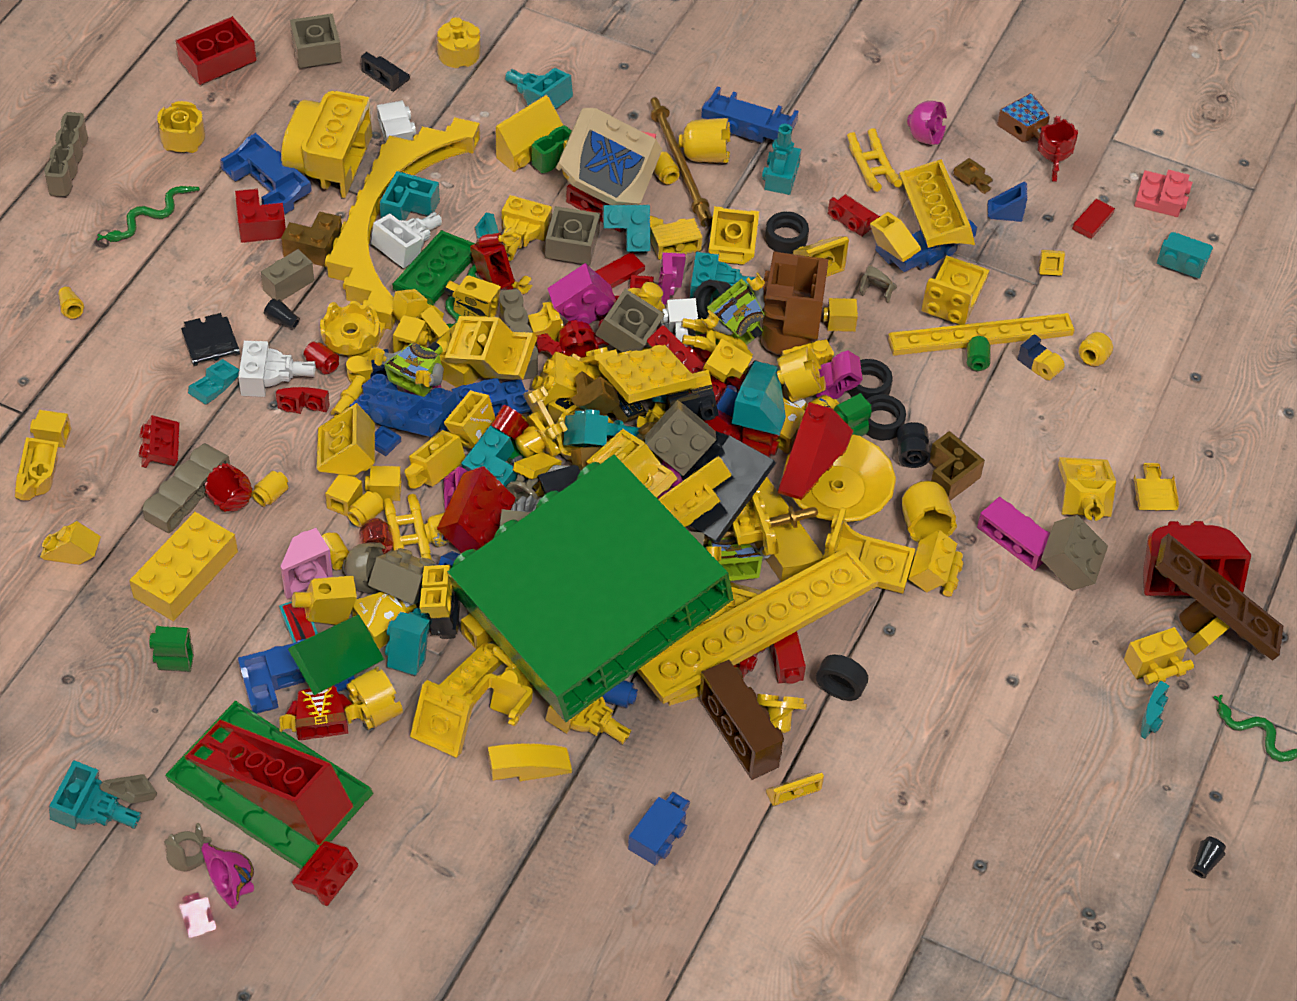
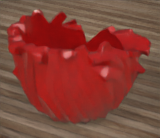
M228 463L214 467L213 471L207 476V482H205V493L208 495V498L214 505L224 510V512L241 510L252 497L253 488L248 476Z

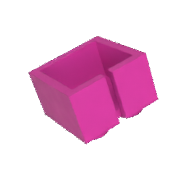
M586 263L547 288L554 309L568 321L577 320L590 324L597 319V315L601 317L609 312L616 302L611 285Z

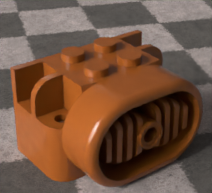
M773 252L770 271L765 270L764 276L765 306L762 310L765 316L763 318V332L761 334V342L770 352L782 356L783 350L818 341L829 259Z

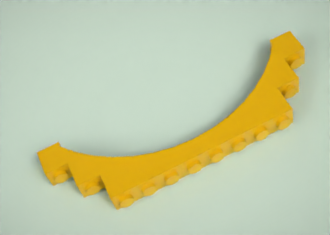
M454 117L451 125L446 127V131L422 126L418 135L415 134L413 141L389 135L386 143L381 145L378 159L373 161L371 173L366 175L364 187L357 194L355 206L352 205L350 208L347 222L344 221L342 224L339 238L336 237L334 240L331 254L328 253L326 256L325 267L328 269V277L344 281L343 290H346V300L357 301L365 307L373 304L377 311L379 322L386 323V329L392 330L397 320L393 314L394 296L382 284L374 269L369 253L373 223L380 213V200L396 171L415 176L420 171L450 157L464 153L473 154L480 140V123Z

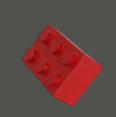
M233 16L175 40L178 60L199 85L257 61L254 40Z
M484 466L464 472L437 530L461 553L469 549L478 550L494 539L495 533L500 528L502 509L511 510L516 497Z

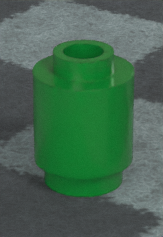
M974 336L967 345V366L975 371L985 370L990 366L991 344L984 336Z

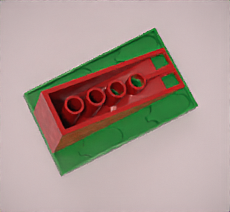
M236 700L165 774L167 780L174 784L177 789L199 801L204 807L240 828L245 834L270 848L273 853L301 870L324 841H333L347 825V822L354 817L364 803L374 794L371 787L284 731L280 732L278 727Z

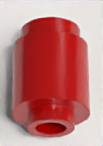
M313 341L306 346L304 350L306 361H315L316 369L320 372L329 374L338 368V354L324 344Z

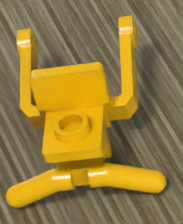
M495 646L492 649L493 655L508 667H506L503 674L498 676L494 674L485 675L466 697L474 700V707L487 689L493 688L490 708L509 715L508 718L511 719H509L508 724L516 726L522 714L532 703L533 685L530 684V681L499 646Z

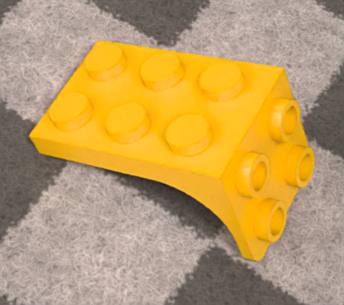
M946 256L936 278H930L926 283L921 311L953 323L966 324L985 285L990 270Z
M555 352L551 359L546 360L541 374L536 375L533 379L532 389L536 390L545 386L549 395L541 398L546 406L555 399L572 398L577 394L575 376L581 371L594 380L599 376L602 378L606 377L594 365H588L574 357Z
M841 507L839 515L834 514L832 530L831 533H828L823 560L848 547L878 580L877 587L903 594L916 549L857 533L847 524L845 520L846 508Z

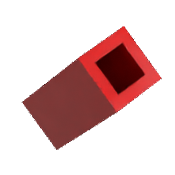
M796 631L769 646L778 684H794L798 681H804L806 665L798 632Z

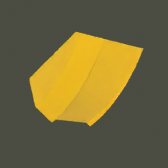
M714 206L709 253L719 254L718 261L744 265L751 260L755 254L759 211H743Z

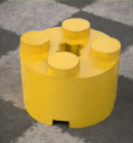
M458 17L450 19V22L442 25L437 32V52L440 61L451 68H459V66L469 67L475 64L480 58V29L470 22L462 21Z
M177 101L171 103V106L166 109L164 106L159 111L157 121L164 149L167 151L189 153L198 151L199 146L205 139L201 110L199 111L193 103Z
M808 346L777 358L781 369L777 371L780 383L786 384L788 388L787 393L792 403L826 390L824 376L820 377L819 369H822L814 351L808 348Z
M378 666L346 684L350 693L348 695L349 700L353 704L361 706L362 721L368 730L376 728L403 713L401 702H394V694H396L394 687L382 669L379 670Z

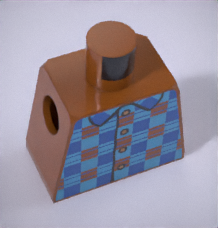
M1030 93L1000 109L997 126L1021 142H1027L1035 137L1039 140L1041 127L1048 125L1050 116L1035 96Z

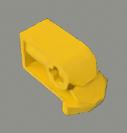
M26 437L16 479V499L31 500L35 495H43L51 489L58 459L59 442Z

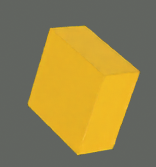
M432 306L416 317L426 321V331L429 332L428 341L430 343L436 341L450 330Z
M1216 617L1185 644L1196 656L1230 627Z

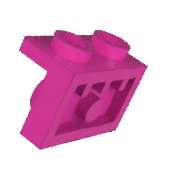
M662 253L658 285L663 290L661 301L664 305L667 304L670 296H674V288L682 287L686 260L684 253Z

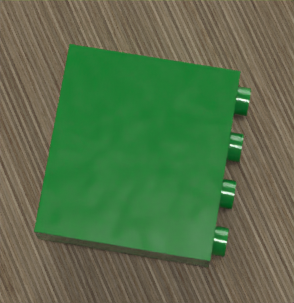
M615 454L601 464L593 462L585 466L574 483L561 492L551 491L545 494L537 503L534 511L519 521L510 520L504 523L495 533L494 539L478 550L469 549L461 553L455 559L452 568L447 571L457 599L565 723L734 600L728 571Z

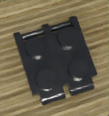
M221 313L205 316V322H201L200 318L184 322L185 327H182L181 331L193 367L198 366L200 362L212 359L217 361L219 357L235 354V356L240 355V350L227 316L222 317Z

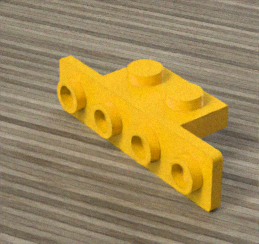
M718 456L658 500L684 527L689 526L696 518L710 511L720 502V499L712 489L729 478L731 473Z
M758 488L749 500L750 503L744 507L732 524V528L738 545L751 544L763 540L768 554L773 553L772 544L776 543L774 528H771L769 514L766 513L763 498L760 499Z

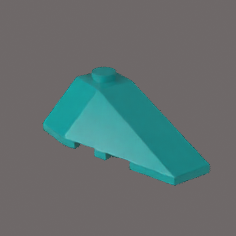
M754 361L736 398L732 424L780 435L786 415L781 383L777 375L778 366Z

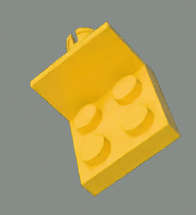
M1059 457L1058 467L1065 484L1062 515H1082L1092 521V516H1094L1095 521L1100 520L1102 517H1111L1116 479L1108 460Z

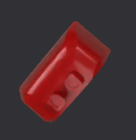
M1169 521L1168 525L1159 527L1149 534L1143 567V587L1146 596H1191L1181 591L1177 584L1168 577L1162 576L1158 569L1155 568L1161 539L1168 533L1244 593L1252 555L1232 531L1220 526L1205 525L1203 521H1194L1190 525H1181L1178 521Z

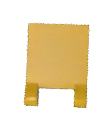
M545 386L523 393L533 413L537 411L543 420V426L549 427L546 429V432L550 439L568 430L564 421L554 424L541 398L549 395Z

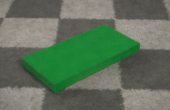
M441 230L392 283L393 290L416 289L427 299V304L433 306L444 293L448 282H454L473 261L470 247L475 243Z
M359 614L288 648L314 696L385 660Z

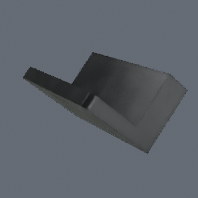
M369 52L361 55L362 72L392 92L410 80L408 73L381 56L376 58Z

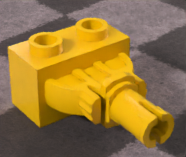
M509 195L501 211L503 234L513 227L517 231L511 235L514 238L519 237L511 246L504 245L507 256L510 254L508 260L512 261L518 248L526 247L534 239L545 241L552 219V206Z
M603 697L597 699L566 723L551 705L545 718L546 721L566 734L570 729L578 732L589 731L595 736L600 732H605L622 745L632 732L631 729H628L612 718L614 710L605 704Z

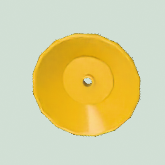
M852 435L844 455L838 457L833 463L832 468L819 478V482L802 500L793 498V500L802 509L816 507L818 515L815 517L832 521L834 514L839 515L841 507L846 508V522L862 521L880 512L893 497L896 476L892 462L879 446L861 436ZM790 454L787 456L786 463H785V467H784V471H785V468H786V465H787V462H788V459H789Z

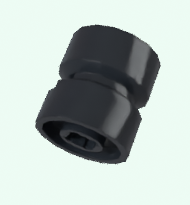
M918 422L905 423L897 430L900 464L908 468L925 466L930 461L927 427Z

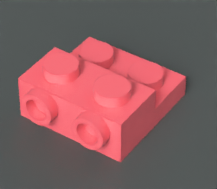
M1169 169L1167 175L1144 170L1135 207L1178 217L1180 209L1185 210L1189 197L1184 195L1189 194L1192 181H1188L1190 175Z

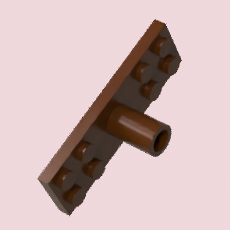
M1169 533L1163 537L1155 568L1158 569L1162 576L1168 577L1177 584L1181 591L1188 593L1196 599L1179 614L1182 625L1189 632L1197 633L1214 618L1218 617L1236 631L1241 639H1246L1260 654L1266 655L1272 661L1280 656L1284 626Z

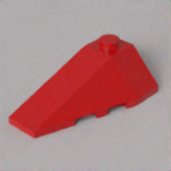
M811 402L808 403L778 489L779 494L802 500L819 482V478L832 468L833 463L838 457H842L847 451L853 430L832 408Z

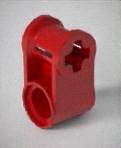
M503 405L491 426L515 440L516 437L520 436L529 427V423L520 413Z

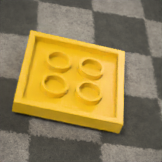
M656 345L650 349L636 350L629 354L610 356L607 359L598 361L601 373L628 403L696 387L695 376L666 345Z

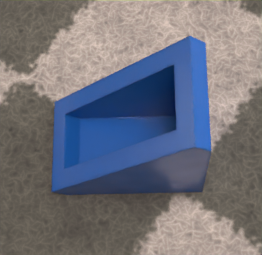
M1024 181L988 200V217L996 220L1022 222L1027 203V183Z

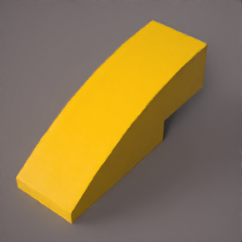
M505 744L488 747V759L493 781L519 777V782L572 773L566 747L546 744Z

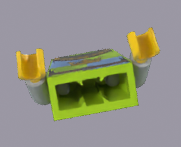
M757 272L756 278L750 280L748 277L746 279L748 284L743 279L735 283L707 307L709 316L706 319L701 318V322L708 328L722 334L732 335L735 333L740 337L747 332L752 339L759 337L763 329L759 326L758 322L765 316L762 310L765 306L763 289L765 281Z
M432 342L427 348L411 343L405 349L395 353H385L383 349L377 347L370 349L368 359L375 360L374 363L377 366L383 364L388 380L410 392L425 397L433 386H438L442 383L444 368L439 355L443 352V349L436 342Z
M736 537L722 538L719 543L710 540L708 547H706V550L728 571L730 581L759 578L762 561L771 556V554H768L764 542L763 547L757 549L750 544L738 545ZM776 540V543L772 544L773 553L771 554L780 553L778 540Z

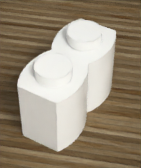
M403 101L377 105V117L385 143L389 135L413 141L416 128L414 122H410L411 113L409 106L405 107Z

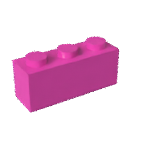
M1000 496L980 513L977 525L979 530L1035 571L1044 563L1041 558L1050 536L1049 531H1045L1030 517L1022 514L1011 503L1006 502Z

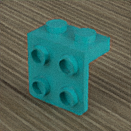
M1171 232L1167 240L1164 239L1156 264L1200 279L1213 246L1185 235Z

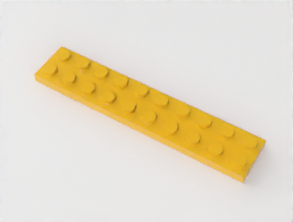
M846 547L692 630L638 669L637 672L659 700L665 704L701 684L702 671L726 660H730L733 666L876 588L878 580L856 555Z

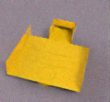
M1144 463L1145 479H1136L1135 475L1133 478L1136 491L1135 499L1138 502L1139 510H1178L1179 500L1174 474L1172 479H1160L1162 474L1160 464Z

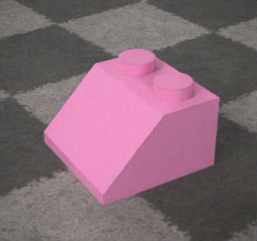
M317 528L301 532L298 536L293 537L283 559L281 573L284 594L287 599L292 597L293 592L307 591L312 579L333 577L330 549Z

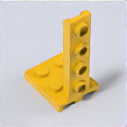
M484 642L441 684L438 685L429 680L422 684L410 734L411 738L456 758L462 753L474 700L467 698L466 695L473 691L485 675L492 674L503 663L492 653L493 647L497 645Z

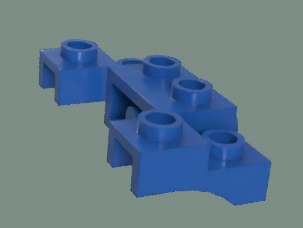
M717 86L710 99L703 105L701 118H728L730 133L762 143L765 137L772 140L778 139V131L781 124L791 125L793 131L798 121L799 111L794 110L792 116L782 114V106L778 105L773 114L771 109L737 99V92L733 91L730 98L721 95V87Z
M257 133L247 137L235 151L220 159L221 169L234 181L250 173L270 191L261 197L262 205L283 203L284 214L294 209L295 201L312 192L311 182L297 169L283 166L281 152L273 149Z
M968 220L973 237H975L977 226L971 220ZM920 230L912 234V236L920 245L921 250L904 262L878 246L877 243L875 251L888 264L894 262L903 272H906L916 266L923 269L929 265H934L946 256L953 255L960 243L942 244L928 248Z
M375 374L362 385L364 394L350 404L351 407L358 403L376 424L432 437L438 432L446 415L457 406L455 392L443 388H434L425 397L398 391L396 384L388 380V376Z
M498 378L451 389L452 392L456 393L457 405L469 391L489 395L495 417L503 405L514 409L520 414L528 412L530 415L533 413L523 396V393L528 390H525L522 380L516 379L500 383ZM451 410L443 419L438 430L439 432L442 430L447 432L449 431L448 428L445 426L444 421L448 418V416L452 413L453 410Z
M305 639L238 658L251 711L257 714L279 708L275 690L306 682L288 648ZM354 676L335 685L337 691L347 690L346 684L355 679Z

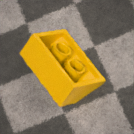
M547 95L496 125V158L513 172L521 167H525L532 161V144L537 139L548 136L552 130L563 126Z
M355 403L318 427L317 470L319 472L355 476L362 471L369 470L375 463V422L358 403Z

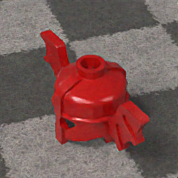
M1061 116L1054 117L1053 124L1041 127L1037 144L1038 152L1047 160L1053 162L1052 182H1057L1059 161H1064L1073 154L1078 136V130L1075 129L1074 125L1068 123L1066 119L1061 120Z
M577 320L569 321L559 331V342L554 341L547 333L536 335L538 352H548L551 357L555 352H559L566 356L574 353L580 358L587 357L586 352L599 349L598 345H609V343L595 335L596 333H594L590 324Z

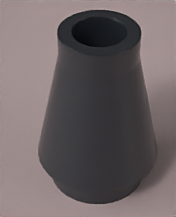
M271 299L264 309V315L267 316L268 320L287 326L292 330L300 322V317L296 316L280 299Z
M1207 836L1205 840H1202L1191 869L1192 873L1205 879L1208 873L1225 856V844L1211 836Z

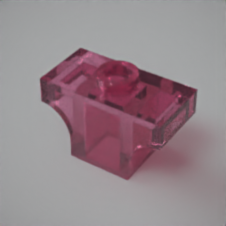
M195 892L182 897L183 901L177 903L189 938L217 929L206 895L199 896V892Z

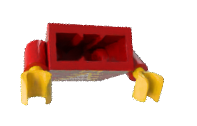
M516 228L508 229L503 235L501 233L487 234L477 239L476 243L471 245L470 250L477 272L484 281L501 286L500 290L516 288L522 294H526L533 287V285L529 284L531 281L529 276H523L519 282L515 281L505 246L502 244L511 246L519 239V237L514 238L511 235L517 231Z
M336 686L315 696L309 687V689L300 690L297 700L291 703L285 715L280 716V732H283L284 729H292V732L297 730L298 741L349 734L348 724H351L352 720L357 718L363 720L361 706L353 704L344 694H338Z

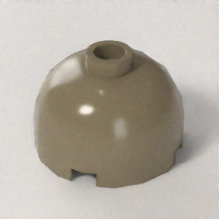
M375 542L362 543L353 547L348 553L342 568L345 576H354L356 590L372 594L381 592L368 586L376 557L383 555L382 549H386L383 544Z

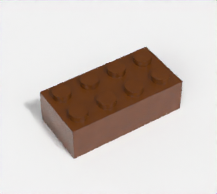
M726 660L702 671L699 701L750 779L754 780L779 768L784 736L778 727L775 728L770 721L767 709L761 707L758 703L754 690L743 681L740 669L734 667L730 660Z

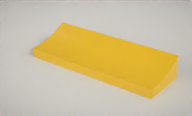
M942 159L899 172L928 248L942 244L960 243L975 245L970 223Z
M766 477L759 487L760 499L763 498L766 513L769 514V518L787 514L789 506L768 477ZM797 521V528H793L791 523L772 527L775 531L776 540H778L780 553L771 554L765 560L781 582L823 560L824 555L799 521ZM761 540L753 543L759 549L763 547L764 541Z

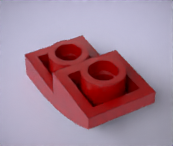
M291 387L276 391L277 407L286 412L301 414L305 407L313 411L327 413L330 407L328 390L311 387Z

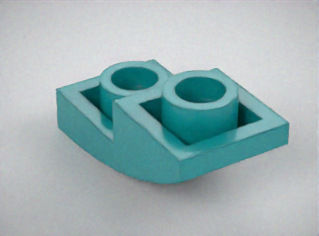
M1161 680L1150 697L1142 719L1141 737L1144 739L1151 732L1156 733L1164 722L1161 716L1164 711L1163 707L1169 699L1166 696L1169 685Z

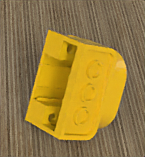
M330 91L323 96L321 102L300 101L295 108L283 137L281 149L282 165L297 169L302 175L321 179V187L323 189H328L331 182L340 183L341 197L346 198L372 138L370 97Z

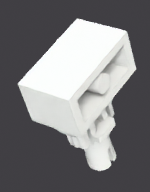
M435 212L422 220L412 218L408 221H399L393 215L388 214L373 223L371 244L402 268H405L420 254L424 241L430 238V231L440 226L442 219Z
M696 298L667 300L666 309H662L665 315L660 322V327L664 325L681 342L683 335L695 336V330L683 328L681 324L683 318L698 319Z
M244 341L238 377L241 396L265 397L267 387L277 385L282 381L290 382L293 376L315 377V361H293L292 355H283L281 352L269 348L268 341Z

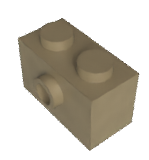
M299 249L281 260H277L274 264L261 271L263 291L272 299H280L282 301L314 282L312 261Z

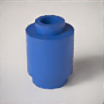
M623 680L602 697L607 703L628 708L629 704L634 705L638 689H634V683Z

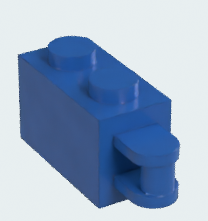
M672 792L667 800L658 797L629 835L628 850L655 866L661 858L665 859L672 849L673 841L676 838L680 839L687 829L685 820L690 801L676 792Z

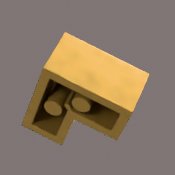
M319 211L312 227L289 222L281 238L283 257L299 249L314 265L325 267L326 256L328 253L331 254L334 240L336 237L339 238L341 234V216Z
M948 431L932 443L929 462L936 469L933 471L931 481L943 486L951 501L981 478L985 460L952 432Z

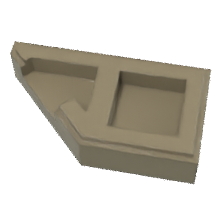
M144 774L103 780L100 785L102 791L131 804L154 800L157 792Z

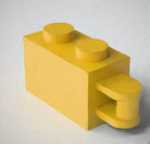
M442 430L409 456L411 465L404 471L408 480V486L413 489L423 484L433 487L461 465L466 457L460 436Z

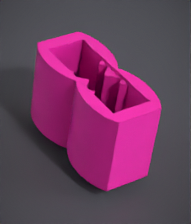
M847 350L836 355L831 362L821 365L822 369H819L820 377L824 376L826 390L816 394V396L828 395L832 399H838L845 391L858 386L863 380L860 357Z

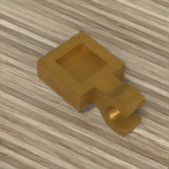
M971 158L966 159L954 168L953 175L969 186L975 183L979 191L984 194L991 190L988 184L993 179L989 175H985V168Z

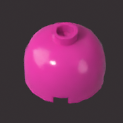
M924 101L913 109L912 113L908 116L907 124L917 141L928 145H935L941 142L946 130V126L942 125L943 118L947 119L946 107L943 102Z

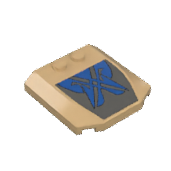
M582 108L556 168L559 171L562 169L569 176L568 181L574 187L610 205H640L662 148L655 138L597 108Z

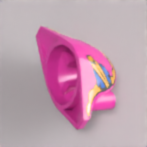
M204 843L201 850L210 878L219 895L234 909L239 903L240 896L254 892V885L251 882L254 875L253 865L249 858L241 852L224 850L209 843Z

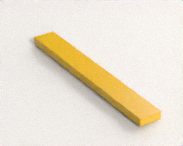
M1069 313L891 332L888 333V341L892 354L895 356L967 348L970 339L974 336H984L991 345L1026 341L1034 334L1041 339L1073 336L1075 330Z

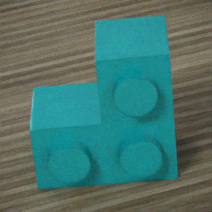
M396 171L380 200L381 218L391 214L399 221H406L410 211L429 216L435 212L440 202L439 182Z
M603 205V228H626V251H650V205Z
M489 426L461 463L462 467L467 471L484 466L505 487L508 483L516 481L518 476L517 472H514L513 466L506 463L507 459L514 452L510 437L492 426Z

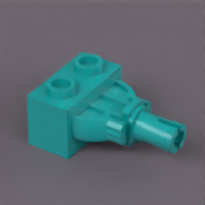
M553 68L545 75H536L529 72L522 74L514 69H510L505 75V80L516 85L517 92L523 94L527 106L547 95L554 108L557 109L573 97L571 75L557 68Z
M781 124L779 126L778 139H775L772 145L774 151H769L767 165L769 166L764 167L762 180L765 181L764 190L791 195L800 166L802 151L800 148H795L794 142L791 141L792 126L789 124Z
M696 252L690 299L694 297L697 287L709 279L727 282L733 286L740 279H743L748 284L746 281L748 277L750 280L756 277L743 276L740 273V269H733L730 265L718 261L719 254ZM718 289L713 292L709 305L713 302L714 298L720 297Z
M599 410L575 411L574 415L565 416V425L568 430L564 432L563 445L583 448L604 446L607 443V438L612 439L622 429L636 437L639 434L638 430L640 427L627 426L622 420H615L614 424L608 423L609 416L600 415Z
M415 608L409 614L400 611L395 621H390L387 628V635L390 636V640L385 649V655L388 656L387 667L412 675L418 674L426 661L428 633L431 623L429 613H421L420 608Z
M75 760L70 765L49 805L50 820L72 829H76L78 824L91 825L99 823L106 826L112 820L135 829L142 813L120 805L118 797L100 789L102 781L99 780V770Z

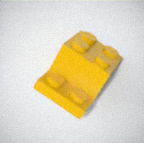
M459 316L445 359L449 363L470 364L483 378L523 380L537 337L534 333L512 332L499 317Z
M624 429L618 432L586 461L588 464L593 462L601 464L615 454L656 498L662 492L668 490L672 483L678 479L671 470L658 461L645 442Z

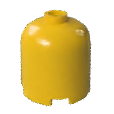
M728 118L700 119L687 123L684 128V134L679 135V147L684 148V153L688 159L694 162L729 163L730 151L726 149V142H731Z
M920 481L906 490L902 497V510L907 529L914 541L919 543V540L938 530L948 537L953 534L957 528L956 515L943 486L933 481Z

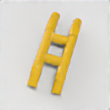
M871 128L867 131L873 151L863 153L855 132L848 133L847 138L851 153L858 163L866 184L878 192L882 186L875 176L886 174L885 176L895 187H900L902 180L892 168L883 150L880 138H878L876 128ZM878 159L881 166L869 168L866 161Z
M682 319L681 327L706 333V338L697 335H683V344L713 353L717 346L716 339H724L753 357L752 352L743 340L716 332L708 328L700 319ZM749 365L747 366L746 370L744 371V374H745V375H746V373H747V370H748L749 367H750Z
M415 494L408 495L407 500L411 514L396 516L392 499L385 498L383 506L393 550L395 551L398 548L404 549L405 545L418 543L421 558L432 560L417 496ZM414 523L416 534L401 536L399 526Z

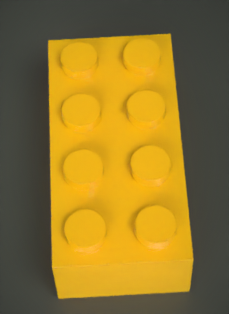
M194 512L129 580L133 598L174 622L238 553L235 534Z

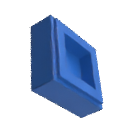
M383 425L375 431V450L384 456H387L402 442L400 435Z

